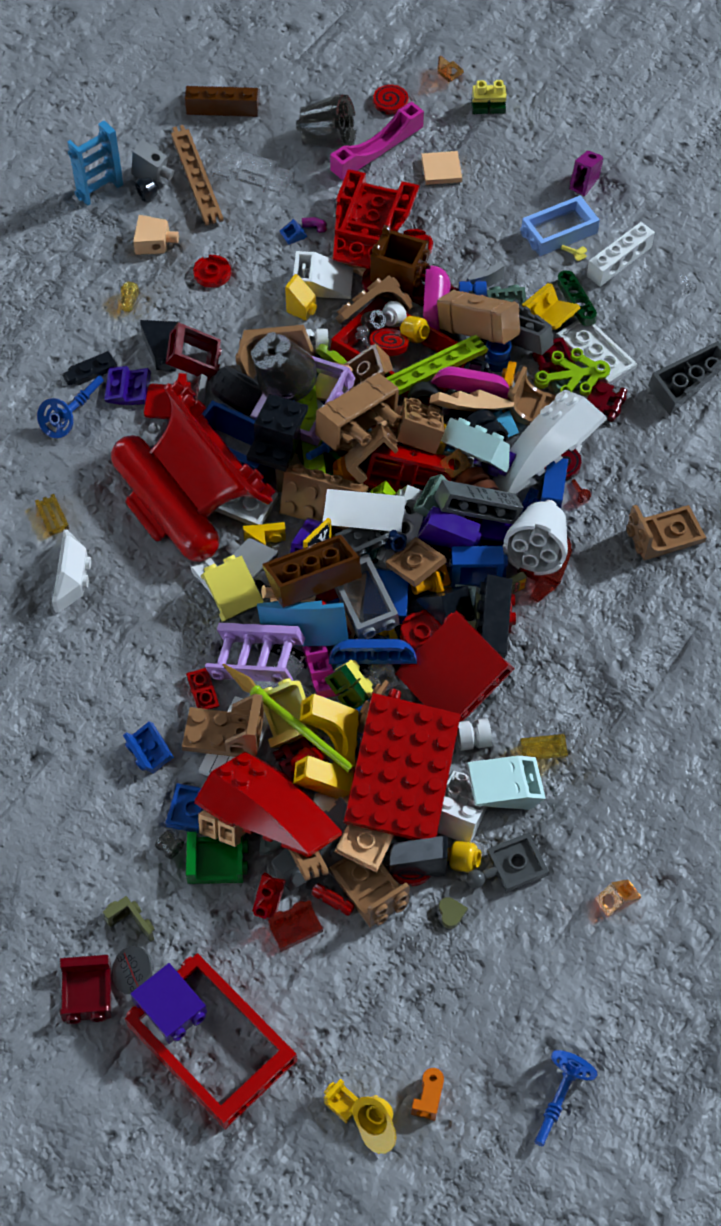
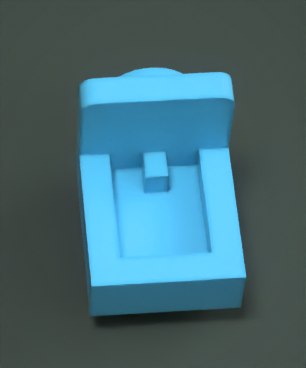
M502 410L493 413L498 422L507 430L508 437L519 433L510 410L505 413Z

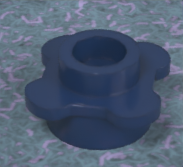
M391 530L389 538L385 542L386 544H384L385 549L394 550V553L404 550L407 544V536L405 534H398L396 530Z

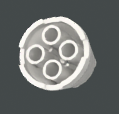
M546 500L545 502H535L529 505L507 531L504 538L503 551L504 554L508 555V561L517 569L521 567L533 571L534 575H547L556 572L562 567L568 553L567 520L564 512L556 506L554 501Z

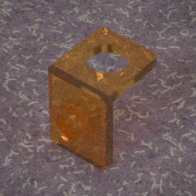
M441 55L438 57V74L449 83L464 73V69L454 61L448 62ZM452 68L457 70L455 74H452Z
M457 449L440 461V464L451 478L468 470L471 466L468 457L460 449ZM454 459V463L459 469L452 470L448 465L449 460Z
M627 879L611 882L595 900L606 916L609 917L624 903L637 901L641 896L630 880ZM607 894L614 898V905L611 908L607 907L604 901Z

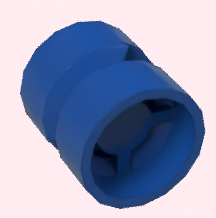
M459 281L458 291L467 293L468 291H473L475 295L487 297L486 281H475L474 284H471L470 281Z
M487 340L486 347L488 351L485 354L484 361L488 362L492 372H502L503 368L507 369L508 362L510 361L511 341L502 344Z

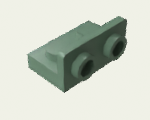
M510 285L505 289L495 286L487 290V297L507 300L509 302L517 299L521 305L526 301L525 287H520L519 285Z

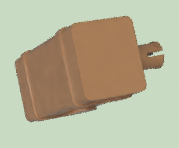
M452 290L437 300L440 330L466 336L477 335L480 339L502 344L507 343L520 334V306L517 302H509L507 300H499Z
M380 373L365 379L361 384L316 410V436L334 450H337L353 439L362 446L368 445L372 436L366 433L367 430L384 420L391 424L392 427H397L401 423L402 417L396 413L399 395L398 387Z

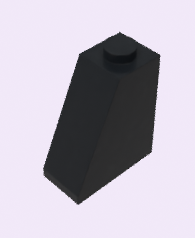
M140 320L142 337L156 370L176 371L175 367L166 364L170 332L178 324L177 321Z
M448 836L390 844V852L385 854V866H390L389 873L391 875L445 876Z

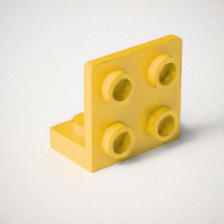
M550 283L544 285L521 304L522 307H528L530 313L534 316L538 315L551 324L553 330L560 328L567 319L573 317L580 309L579 304L558 300L553 284Z

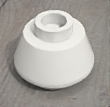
M397 301L388 302L381 312L383 323L391 327H400L403 320L407 317L404 306Z

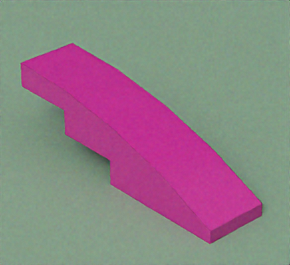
M302 646L315 694L324 698L338 696L339 693L335 695L324 679L333 673L332 665L329 664L326 646Z

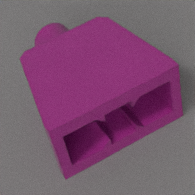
M586 151L575 160L569 189L586 196L599 179L604 160L603 156L592 151Z

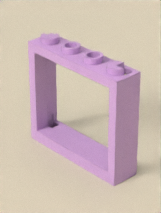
M288 349L250 416L253 420H256L269 394L279 397L283 396L299 366L339 379L326 403L349 391L354 385L356 378L349 367ZM315 420L310 431L301 429V441L318 446L321 439L315 434Z

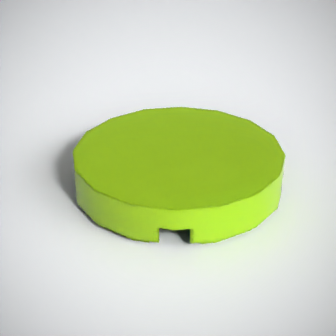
M319 344L315 349L316 353L324 360L340 364L347 363L338 352L327 350L328 346L325 344Z

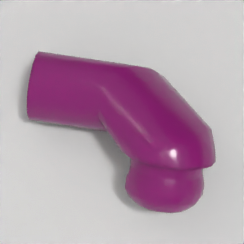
M316 217L302 218V227H317L318 233L326 232V221Z

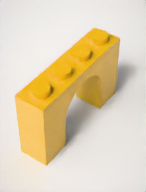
M312 694L301 701L300 722L323 730L331 738L335 751L354 765L355 769L359 710L317 694ZM306 756L295 763L293 784L336 799L340 796L343 798L350 794L354 769L351 773H348L335 762L328 763L311 756Z

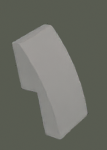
M498 262L494 266H490L486 271L479 268L475 272H471L466 281H470L471 284H474L475 281H486L488 288L503 279L504 265Z

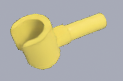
M565 245L561 246L562 250L573 254L577 261L587 257L584 254L587 252V249L583 246L577 250Z

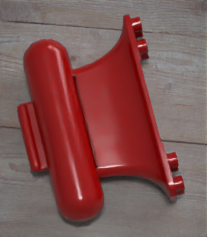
M176 380L172 385L167 383L164 387L170 398L172 410L169 424L159 441L151 448L140 436H124L113 446L111 461L133 490L125 499L126 505L153 540L159 542L167 534L184 557L189 561L199 562L212 557L219 547L220 538L218 532L207 519L211 513L228 501L240 497L256 498L269 505L273 501L271 496L276 491L268 483L264 484L261 481L264 477L258 470H252L247 464L242 465L202 414L207 409L200 400L195 401L193 397L196 394L188 386L184 387Z

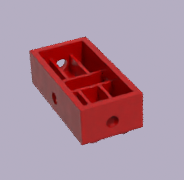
M383 442L368 456L365 466L367 479L363 484L373 489L386 480L396 494L399 489L407 485L423 491L430 477L442 474L448 481H451L454 473V457L437 453L433 454L397 445L398 452L394 453Z

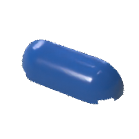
M347 639L336 644L329 656V664H344L349 660H356L358 664H417L414 649L407 642L400 639Z

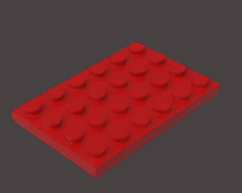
M372 693L343 823L412 840L436 837L461 714Z

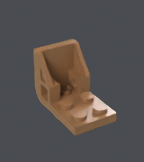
M252 694L232 704L231 712L190 707L182 751L231 757L247 752L257 756L264 721L263 695Z

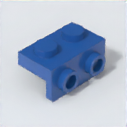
M150 721L134 734L126 732L123 735L126 740L125 746L135 755L137 759L135 762L142 771L146 770L154 774L174 758L154 723Z

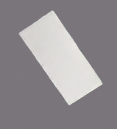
M327 489L323 522L329 518L331 519L332 526L383 531L396 530L401 532L406 496Z

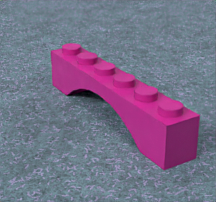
M411 101L399 109L391 121L371 139L354 146L344 145L330 154V170L340 179L344 180L348 169L358 171L423 128L424 111Z

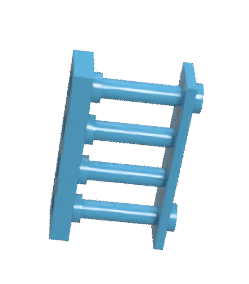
M105 120L98 124L99 135L77 147L71 140L67 141L68 155L71 159L76 186L75 194L87 206L91 205L89 194L107 183H113L117 188L124 185L116 131ZM100 143L102 144L100 150L83 159L82 153ZM104 156L103 163L85 173L86 166ZM106 170L104 177L88 186L87 181Z

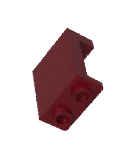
M109 955L60 958V968L62 971V1009L60 1010V1016L63 1022L68 1024H78L81 1020L103 1022L107 1018H112L111 961Z

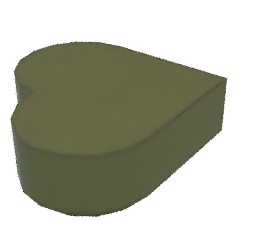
M445 897L439 903L442 924L448 929L456 928L467 913L468 908L453 898Z

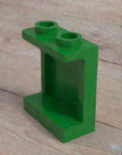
M187 832V883H243V875H248V861H244V853H248V839H244L242 836L241 843L234 847L219 841V838L215 840L210 837H197V832Z

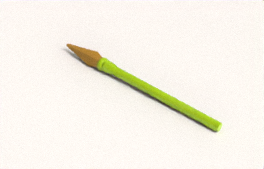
M222 664L245 692L250 693V695H263V703L346 772L351 773L353 771L354 765L270 698L249 676L226 664Z

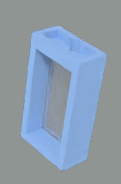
M580 195L522 218L520 232L528 240L531 248L539 256L560 249L562 245L567 246L597 234L600 220Z

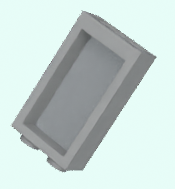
M369 554L360 556L362 578L334 588L340 602L344 603L345 612L358 639L372 638L380 632L392 630L399 625L398 612Z

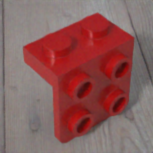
M179 373L177 381L184 387L188 386L191 389V382H188L187 374ZM149 384L144 407V416L146 418L170 419L172 407L170 398L164 389L166 384Z

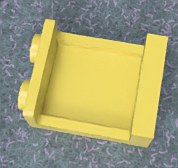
M235 555L223 559L224 564L220 566L212 564L204 568L205 572L201 575L220 611L219 616L222 622L256 607L257 603L264 602L242 555L237 558Z
M288 678L278 682L279 686L275 688L268 687L263 689L270 698L300 721L301 701L306 699L300 681H291ZM263 703L264 712L273 735L272 738L268 739L271 748L290 744L304 737ZM302 723L313 733L318 731L316 727Z

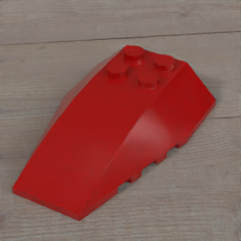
M348 169L337 195L333 261L370 269L372 247L377 244L381 237L384 225H388L392 231L397 232L410 215L420 185L401 181L399 189L394 190L366 183V173Z
M247 752L241 753L211 771L195 799L196 805L224 824L231 827L235 825L243 828V832L248 834L255 832L262 835L263 839L269 842L278 841L281 843V847L306 857H310L342 835V831L299 785L293 784L294 779L264 760Z

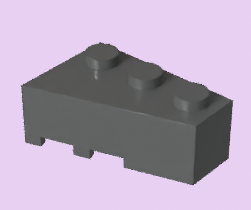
M515 299L513 302H517L520 306V334L510 340L511 344L543 355L554 345L552 326L540 316H534L530 313L528 307H522L519 301Z

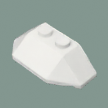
M63 530L52 598L55 613H60L82 597L84 587H88L89 577L86 574L87 569H91V557H88L86 548L68 530Z

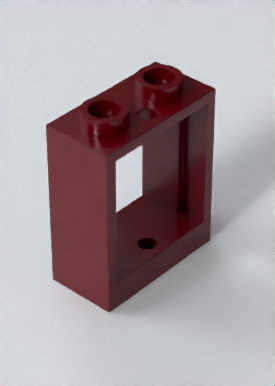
M178 322L170 332L166 364L197 377L203 374L207 376V381H209L213 375L217 374L220 368L218 360L222 352L220 348L221 340ZM183 343L206 351V364L183 355Z

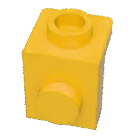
M339 1079L337 1083L332 1082L325 1089L324 1104L347 1123L353 1117L352 1107L359 1098L345 1087L342 1079Z

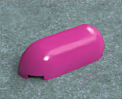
M428 265L425 275L423 319L427 321L430 327L442 333L444 330L439 328L437 300L450 292V278L442 268Z
M450 366L440 369L431 381V383L441 388L470 393L482 390L495 396L509 399L507 398L510 389L508 383L503 377L493 373Z

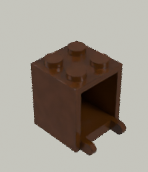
M384 225L381 237L377 244L372 247L370 281L375 282L379 278L382 281L390 275L391 278L394 277L399 282V288L402 292L413 295L416 288H420L423 274L426 275V269H428L429 263L427 261L430 255L428 241L392 231L388 225Z

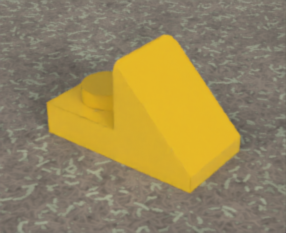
M285 522L243 526L244 541L252 538L266 545V542L277 543L286 541Z

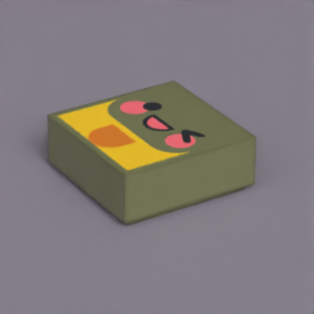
M524 572L509 577V579H512L511 594L526 588L527 576Z

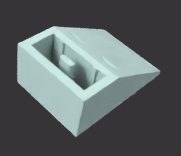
M511 756L466 763L475 806L530 810L546 799L536 757Z

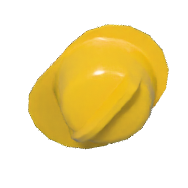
M377 1095L357 1099L353 1104L352 1114L365 1145L375 1153H388L395 1146L397 1138L392 1122L393 1110L391 1105Z

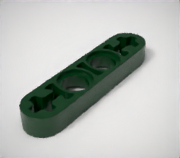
M568 270L561 271L557 277V284L567 302L574 304L581 302L585 304L580 306V309L575 313L578 321L584 326L594 325L597 320V312L575 274ZM571 290H576V291H578L577 293H574V294H573V293H569V291H571Z

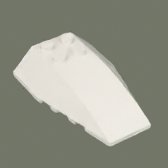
M567 390L558 393L555 400L542 408L540 414L522 432L509 451L517 454L506 477L499 474L497 478L494 477V483L500 491L518 493L530 484L529 479L535 474L538 476L545 472L544 468L552 461L555 463L563 458L561 454L568 449L571 452L576 449L607 417L584 396Z

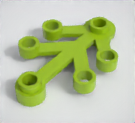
M574 348L571 351V359L575 362H581L587 368L575 365L565 359L561 351H555L552 354L551 361L556 365L566 368L567 371L555 373L539 371L535 374L534 385L539 389H545L552 381L571 379L567 385L561 387L560 392L564 390L572 392L584 376H590L587 382L581 383L579 389L582 395L587 396L591 393L592 387L598 380L609 376L611 369L607 362L602 360L593 361L583 355V351L580 348Z

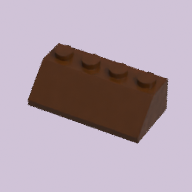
M186 86V115L258 117L260 88Z
M341 534L262 564L273 594L283 608L362 578L360 557Z

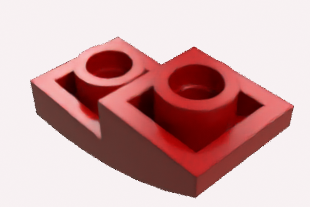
M203 668L186 673L196 708L213 709L220 707L207 669Z

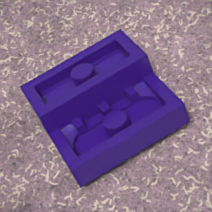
M127 366L109 368L104 401L118 405L145 404L151 378L149 368L129 370Z

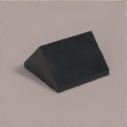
M468 586L446 587L444 592H433L417 600L441 625L444 624L445 618L455 611L462 614L465 620H469L474 616Z

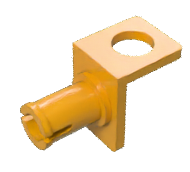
M442 565L416 587L410 584L413 594L418 595L427 590L429 592H444L443 587L451 584L446 565ZM438 571H441L443 573V581H441V577Z

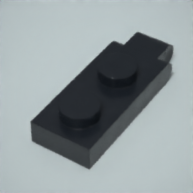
M107 351L69 367L68 371L64 372L62 376L69 386L75 383L76 385H81L95 379L97 376L107 374L109 368L117 367V363L111 353Z

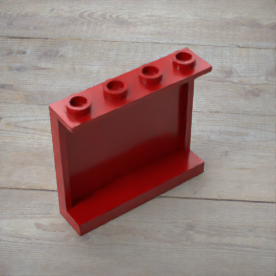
M455 611L445 618L444 624L439 629L431 632L429 639L424 644L419 645L414 650L417 664H400L399 670L395 674L424 705L461 714L459 722H463L515 668L464 619L465 617Z

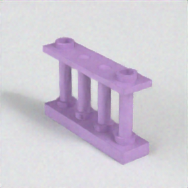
M218 624L217 631L224 641L217 664H205V668L212 678L216 680L233 679L222 664L227 662L232 643L244 642L237 665H226L249 676L253 681H268L277 684L288 678L293 681L286 665L292 646L304 644L305 637L299 626ZM263 643L257 666L246 665L252 644ZM283 644L277 667H267L266 664L272 645Z

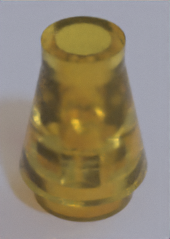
M124 282L120 288L121 309L125 312H131L139 294L138 285L134 282Z

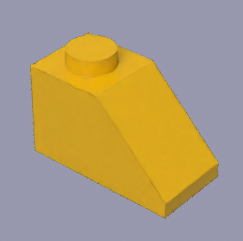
M294 274L285 286L286 312L307 321L310 315H314L316 312V295L299 275Z

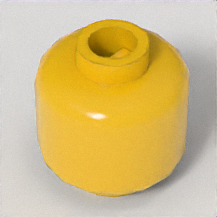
M408 316L400 325V333L407 336L409 342L421 343L429 336L430 328L425 319Z
M455 841L451 848H447V861L452 870L469 873L480 866L481 850L473 842Z

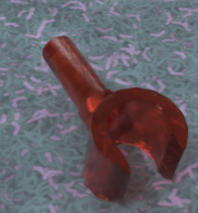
M573 479L571 483L577 490V501L583 503L584 499L582 496H586L589 501L591 492L588 489H582L576 479Z

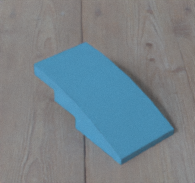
M279 601L257 603L260 625L299 626L305 641L303 645L294 646H332L349 639L344 603L322 605V601L304 603L300 601L284 608Z

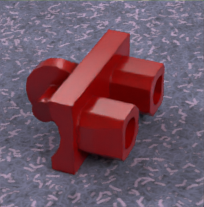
M265 872L262 874L252 909L255 916L263 919L268 917L274 920L286 880L274 878Z

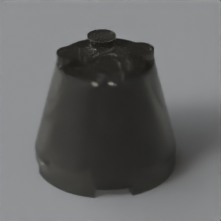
M336 94L301 107L299 120H296V129L301 133L303 144L336 150L344 145L354 146L357 129H353V116L356 114L352 100L348 95Z
M270 332L251 350L258 386L266 398L269 394L297 402L308 395L317 381V364L306 350L284 335Z

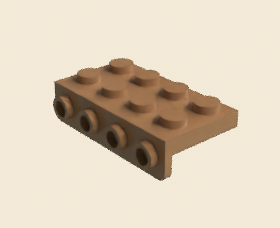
M294 464L284 472L279 513L303 520L310 518L323 522L327 489L366 493L368 485L360 484L357 480L344 479L340 475L325 474L322 470H311L303 465ZM331 525V528H335V529L342 530V531L345 530V529L350 528V527L332 526V525Z

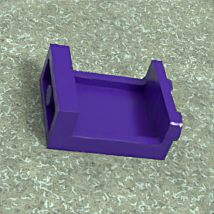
M170 963L130 993L135 1005L145 1012L164 1035L168 1044L181 1040L185 1036L186 1030L192 1025H199L206 1018V1005Z

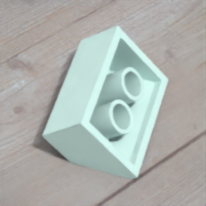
M460 417L458 421L450 418L441 439L443 443L465 455L492 465L506 473L508 472L510 445L503 441L504 437L495 432L490 435L486 433L487 429L476 425L475 428L469 426V421Z

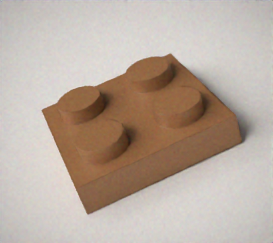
M415 537L406 544L404 550L396 552L385 563L387 568L416 587L444 565L446 558Z

